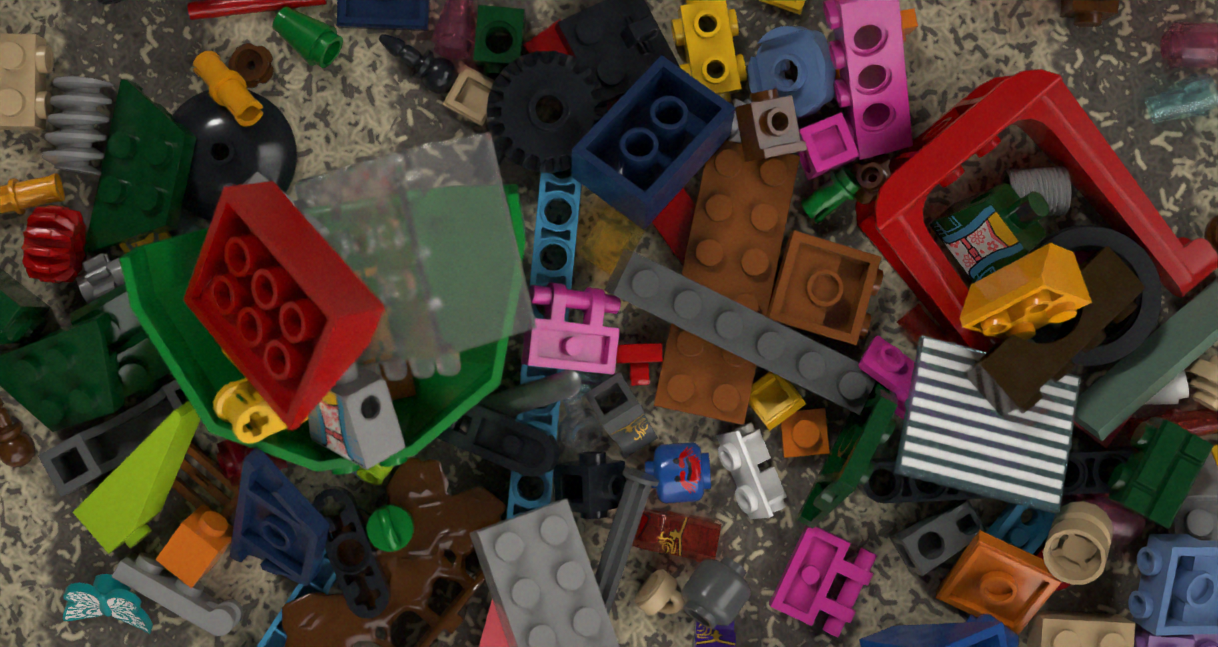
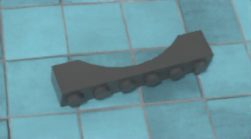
M624 248L604 289L647 312L859 415L876 383L874 378L859 368V362L634 251Z

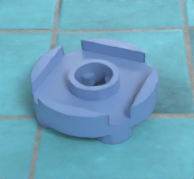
M782 26L772 29L762 36L757 43H762V45L759 47L756 57L750 58L748 65V83L751 93L778 89L779 97L792 95L797 119L815 114L825 103L830 102L835 97L833 81L836 77V70L830 58L827 39L822 32L810 30L802 26ZM790 61H793V64L798 69V77L795 83L793 80H786L785 71L790 69Z

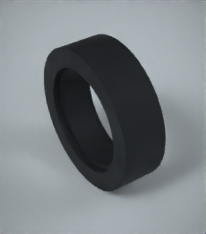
M1079 225L1052 233L1030 251L1032 253L1049 243L1072 252L1080 250L1099 251L1109 246L1146 287L1133 300L1138 305L1137 308L1117 328L1107 333L1105 339L1091 351L1084 353L1080 350L1071 359L1074 364L1093 366L1116 361L1138 348L1149 336L1160 313L1162 302L1161 282L1156 267L1149 255L1131 238L1109 228ZM1049 323L1035 330L1036 335L1032 339L1038 344L1051 343L1059 331Z

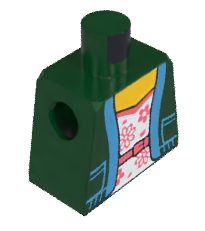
M1003 183L952 204L929 225L971 281L975 283L1024 257L1045 236V230L1038 221L1048 215L1049 207L1047 201L1040 193L1031 191L1020 198L1011 185Z

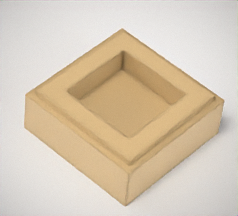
M464 64L444 100L443 106L484 128L487 124L488 96L494 80Z

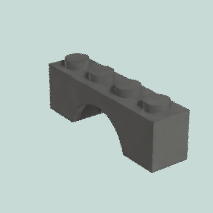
M174 380L138 405L95 427L74 435L38 455L60 497L77 492L112 473L175 409L189 400L177 380Z

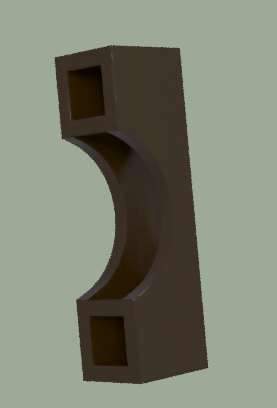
M1109 246L1087 257L1079 265L1092 302L1077 309V314L1073 318L1064 321L1058 335L1051 343H1032L1012 334L994 344L963 373L1000 416L1017 409L1023 414L1031 409L1044 396L1039 390L1049 380L1056 383L1066 376L1075 367L1071 359L1080 350L1084 353L1091 351L1107 336L1102 330L1112 320L1115 324L1121 322L1137 308L1138 305L1133 300L1146 287Z

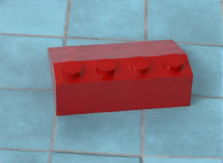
M274 181L223 188L183 299L289 430L300 426L369 346L386 308Z

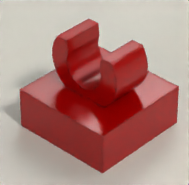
M662 343L618 344L616 363H630V385H650L649 362H663Z

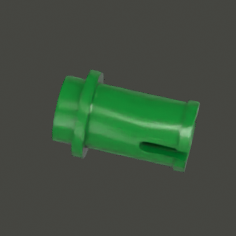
M843 167L839 171L832 170L829 173L831 177L807 198L801 200L803 209L811 219L814 218L816 223H821L827 215L847 199L853 201L857 197L856 192L861 189V185L847 168Z

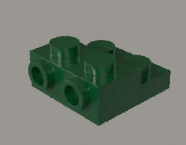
M124 283L70 313V318L73 325L105 312L109 314L112 326L105 330L108 351L117 352L119 363L118 378L122 383L124 398L135 392L139 396L150 394L160 385L161 378L171 373L131 309Z

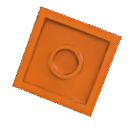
M979 530L939 584L936 591V599L975 617H979L984 613L991 614L1019 635L1062 581L1050 573L1044 563V559Z

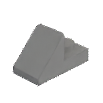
M1213 456L1207 457L1169 529V534H1188L1198 540H1218V466Z

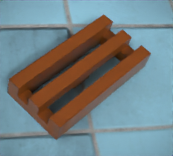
M191 441L187 453L231 490L235 497L233 499L228 497L185 458L180 468L225 507L220 514L228 520L237 509L240 485L231 486L230 480L223 476L219 464ZM176 476L172 488L196 509L204 503L211 510L218 512Z

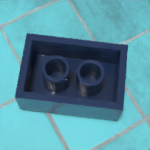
M661 55L572 149V177L645 230L731 135L736 107Z

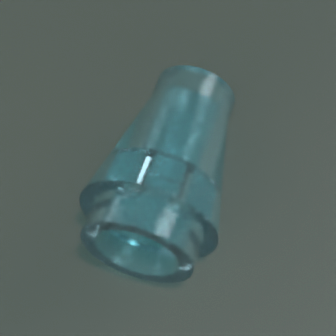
M1194 72L1160 93L1146 98L1145 104L1153 124L1162 121L1209 116L1210 110L1218 108V91L1209 73L1199 76Z

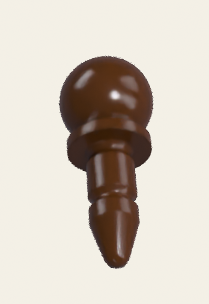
M0 398V460L7 466L21 467L28 464L34 457L35 444L28 434L22 432L24 427L22 422L19 421L12 424V419L7 409L3 407L4 403Z

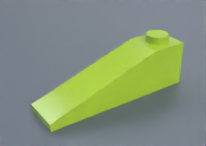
M190 401L175 409L73 511V514L108 554L124 543L131 549L152 532V529L147 524L162 511L201 420Z

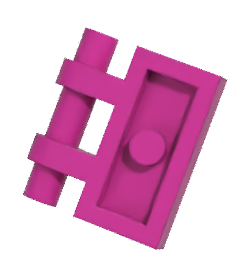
M549 282L546 286L531 285L528 290V302L544 305L545 316L544 319L527 317L521 364L614 375L620 328L604 327L603 321L604 313L617 314L621 306L620 298L615 295L605 294L604 290L588 287L585 291L567 289L564 284ZM566 308L582 310L584 313L583 324L564 322Z
M805 525L769 605L810 626L813 625L819 610H822L829 614L822 630L839 638L845 623H851L856 613L853 606L863 585L868 586L874 573L870 570L877 554L861 547L854 563L844 559L851 544L849 541L820 527L815 526L811 529ZM838 572L847 578L835 600L826 595Z

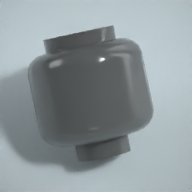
M723 557L721 562L715 559H704L701 561L682 588V597L686 602L683 607L684 610L694 620L707 628L714 629L716 625L729 626L751 595V589L744 579L746 575L745 569L728 557Z

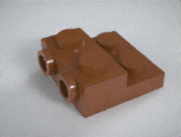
M791 231L766 317L784 326L804 331L805 334L845 346H857L858 339L863 340L870 326L871 314L866 313L871 295H877L882 284L883 270L878 269L882 257L802 232Z

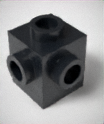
M586 451L579 452V460L558 463L554 468L555 501L567 499L571 512L580 513V517L584 519L608 517V510L618 507L626 483V478L623 475L625 461L606 459V452Z

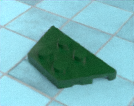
M125 79L120 81L84 248L86 252L106 253L109 247L121 243L132 244L144 240L151 233L161 234L178 227L197 137L184 125L176 123L172 118V114L161 104L155 103L142 92L143 88L139 84Z
M107 312L0 352V386L52 432L113 413L125 404L123 386L118 378L119 363L117 352L108 351L105 330L112 326L109 314Z
M876 381L860 415L853 411L850 412L795 519L811 529L855 491L858 485L863 486L867 482L875 467V461L871 460L878 444H884L895 428L896 420L892 417L898 407L896 394L878 381Z

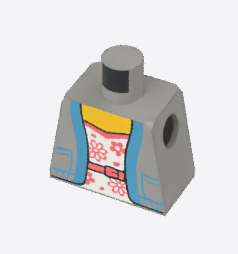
M356 361L308 415L312 441L366 470L405 448L386 381L381 375L356 364Z

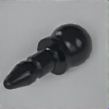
M386 34L379 36L380 43L392 56L399 57L400 61L411 68H415L412 77L415 79L422 78L428 90L438 94L447 93L451 90L458 77L457 68L452 61L443 57L434 58V53L431 50H427L422 55L420 51L411 45H406L405 41L400 38Z

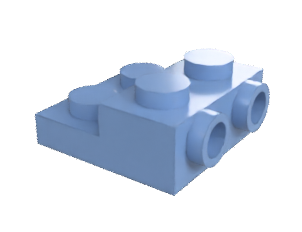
M1149 534L1147 547H1142L1137 555V565L1141 571L1139 588L1130 594L1128 600L1129 610L1133 616L1132 621L1155 636L1218 634V540H1198L1188 534Z

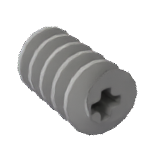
M81 76L54 78L52 85L65 92V94L52 96L50 104L62 110V113L48 115L47 122L59 128L60 131L45 134L44 140L56 146L57 149L43 152L42 159L53 164L55 169L101 176V171L90 166L89 161L103 159L104 153L91 146L93 142L105 141L107 138L105 134L94 129L95 124L109 122V117L97 111V106L112 104V99L100 93V88L114 86V84Z

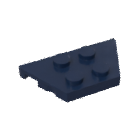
M255 447L243 461L230 557L238 562H242L248 555L264 560L260 564L262 570L275 575H284L292 581L308 586L319 574L330 524L266 454Z

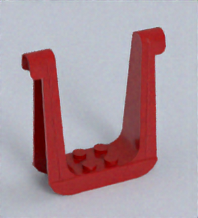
M1043 69L1020 71L1013 76L994 77L979 85L913 140V146L902 149L891 158L889 168L892 174L879 188L876 201H872L867 205L856 201L857 226L960 348L985 354L994 344L1003 339L987 336L984 333L962 327L960 315L969 290L929 234L924 224L923 207L927 196L936 185L940 184L942 188H945L965 172L962 164L974 154L981 158L997 147L1001 142L998 134L1011 124L1023 130L1055 166H1063L1067 169L1070 181L1114 231L1131 238L1145 250L1156 267L1161 283L1170 293L1179 298L1184 297L1218 268V254L1206 239L1196 238L1191 241L1185 237H1176L1064 84L1059 74ZM872 175L869 178V182H875L877 180L876 175ZM967 358L972 363V365L977 361L975 359ZM1034 405L1028 411L1043 414L1048 409ZM982 407V411L985 414L991 411V409ZM994 410L995 418L1026 426L1034 422V420L1011 414L1000 416ZM1010 430L1015 434V436H1017L1020 433L1017 431Z

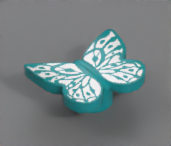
M111 574L97 575L93 586L78 582L66 587L63 595L64 600L67 601L63 613L64 621L102 615L112 616L151 634L153 624L148 614L140 607L142 603L140 598L130 592V587L111 577Z

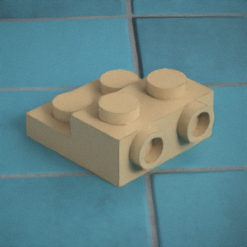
M0 33V130H46V119L48 115L53 114V105L50 104L52 95L49 91H46V73H51L54 65L53 51L49 45H46V39L37 34Z

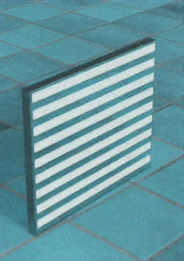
M926 336L919 337L909 395L905 401L906 411L894 473L1054 514L1060 513L1069 450L1072 447L1071 437L1081 377L1067 374L1056 383L1049 380L1039 389L1044 395L1043 398L1031 409L1023 414L1017 409L1000 416L963 374L986 352Z

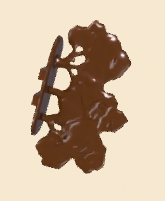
M409 458L400 465L390 483L386 486L388 493L387 504L401 505L412 515L415 525L413 537L405 547L398 551L386 552L374 546L391 589L390 601L385 610L376 617L361 618L349 609L343 592L338 594L308 593L286 603L282 607V624L287 635L284 647H353L355 643L361 641H371L380 647H395L391 641V626L395 619L405 611H414L431 626L414 647H437L439 641L436 638L444 628L453 634L464 621L468 608L465 605L466 602L485 580L482 568L473 577L466 573L465 558L475 551L469 533L502 521L500 516L505 511V504L482 486L455 495H449L447 493L448 478L439 460L428 459L421 461L419 458ZM359 508L367 528L368 519L372 514L366 513ZM340 514L334 516L339 527L337 530L331 531L334 539L346 530L356 529L354 522L351 521L344 527ZM346 539L339 545V556L346 564L355 565L363 560L365 551L359 541ZM445 550H452L457 558L454 564L444 556ZM368 565L363 571L347 575L350 582L359 577L362 591L357 596L359 602L367 601L370 607L376 606L375 600L381 592L378 588L371 590L367 585L364 576L369 572H373L371 565ZM439 578L458 582L463 589L444 612L438 616L428 607V599L432 595L434 582ZM377 627L384 629L386 634L384 640L376 637Z

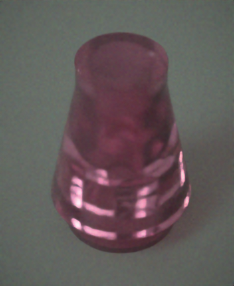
M446 0L431 40L435 43L434 52L450 59H467L471 55V49L475 47L474 0Z

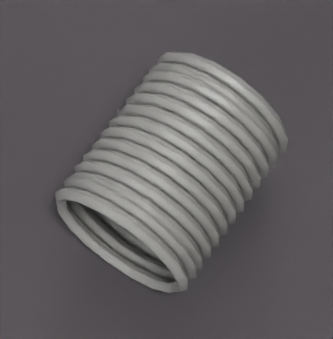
M1047 166L1041 168L1029 167L1027 169L1011 168L1010 170L1007 168L1002 173L1000 184L1006 183L1011 185L1020 198L1031 191L1040 193L1047 201L1049 207L1048 215L1059 216L1061 214L1065 215L1068 212L1072 191L1070 176L1065 167Z

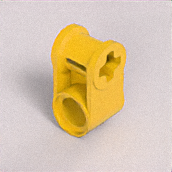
M247 378L225 385L215 396L213 401L215 414L224 422L232 424L235 436L243 443L259 442L266 436L287 428ZM239 394L244 400L241 401L236 395ZM248 423L253 429L249 430L245 424Z

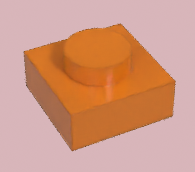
M824 407L798 410L780 423L784 458L830 453Z

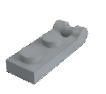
M133 552L119 562L111 576L215 636L228 634L243 617V608L238 601L226 599L220 602L204 593V586L200 582L191 589L179 578L164 570V566L155 560L157 557L148 553L141 552L138 555Z

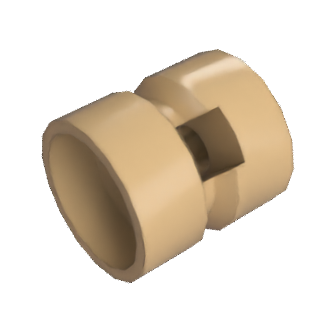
M1085 501L1071 502L1058 510L1054 516L1043 550L1044 563L1052 575L1060 581L1079 585L1092 582L1103 573L1114 533L1112 521L1107 513L1097 505Z

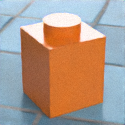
M203 503L180 524L155 560L192 589L213 568L232 543L234 527L220 513L211 510Z

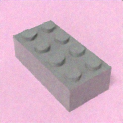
M567 499L549 503L469 533L509 647H619Z

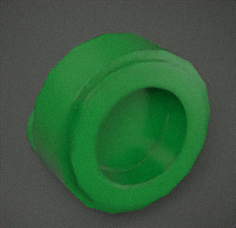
M393 503L382 505L376 509L367 523V535L371 543L379 550L386 552L398 551L405 547L413 537L415 529L414 519L410 512L403 506Z

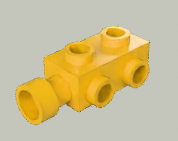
M686 0V5H681L677 11L678 19L671 20L675 47L684 46L687 62L686 64L679 65V68L730 103L732 102L730 94L739 92L741 90L740 82L747 80L744 57L742 54L735 55L732 38L739 35L735 9L728 10L726 0ZM700 18H712L715 23V29L712 32L702 31L698 24ZM717 62L722 66L723 75L720 78H712L708 75L707 65L709 63Z

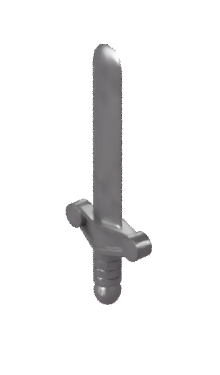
M566 370L487 395L478 403L507 415L515 416L576 395L581 388V378L577 372ZM464 415L460 428L465 427L468 431L473 418Z

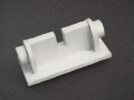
M752 422L735 428L736 431L717 435L716 437L720 444L718 448L720 461L728 471H731L737 486L735 491L737 503L748 514L749 518H770L774 516L773 512L785 508L786 505L783 499L787 495L784 492L775 467H770L761 472L758 468V464L771 459L760 429H755Z

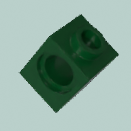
M478 5L473 60L476 67H484V75L498 77L506 66L518 57L523 56L526 24L525 9ZM496 33H506L513 39L512 46L505 53H493L487 48L490 37Z

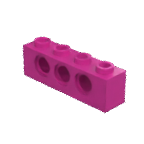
M899 0L823 1V10L828 28L830 30L834 29L835 40L828 42L830 58L834 69H839L840 79L833 81L835 96L839 107H844V119L860 154L859 160L913 146Z

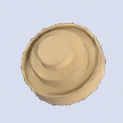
M1212 355L1209 361L1197 358L1184 370L1186 376L1191 379L1189 387L1195 391L1192 398L1203 406L1218 411V357Z

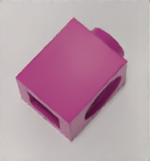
M842 113L799 130L800 139L806 142L807 150L796 152V154L800 156L799 161L808 181L848 165L860 156Z

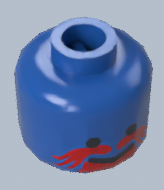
M694 442L659 445L654 451V461H645V473L653 475L659 480L658 486H651V489L656 488L657 497L662 503L696 502L702 499L705 489H711L709 452L702 453L700 446Z

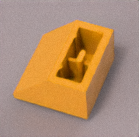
M1049 243L971 284L960 315L962 327L984 333L987 336L1005 339L1013 334L1027 341L1036 335L1035 330L1049 323H1061L1073 318L1077 314V309L1092 301L1074 252Z

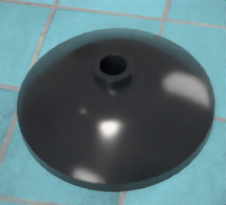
M209 90L188 99L172 115L176 123L184 125L197 137L182 206L203 219L212 221L224 187L243 185L256 172H259L269 181H274L284 193L288 191L293 181L297 166V145L292 128L283 113L271 101L250 90L248 91L263 105V109H260L263 111L262 117L251 126L244 127L239 125L235 117L225 106L218 105L212 99ZM221 144H226L229 147L228 157L224 160H217L215 156L216 148Z

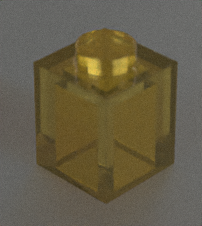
M605 207L578 256L612 275L624 248L634 251L646 230L637 226L619 211H613Z

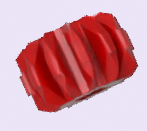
M48 205L37 206L32 214H30L27 218L26 231L23 232L24 244L21 247L24 251L22 263L26 268L29 278L39 279L41 282L59 284L75 280L78 273L82 270L83 257L86 256L84 248L87 227L83 222V216L80 211L71 210L69 207Z

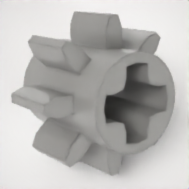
M103 253L82 262L86 273L76 277L78 287L87 304L125 283L120 259L117 258L111 261L109 255Z

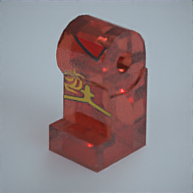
M644 508L632 546L652 552L694 559L696 562L701 563L704 559L716 558L722 524L718 519L668 510L664 512Z

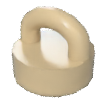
M664 569L653 572L641 585L635 596V604L649 616L657 612L675 614L683 609L684 599L676 590L677 580Z

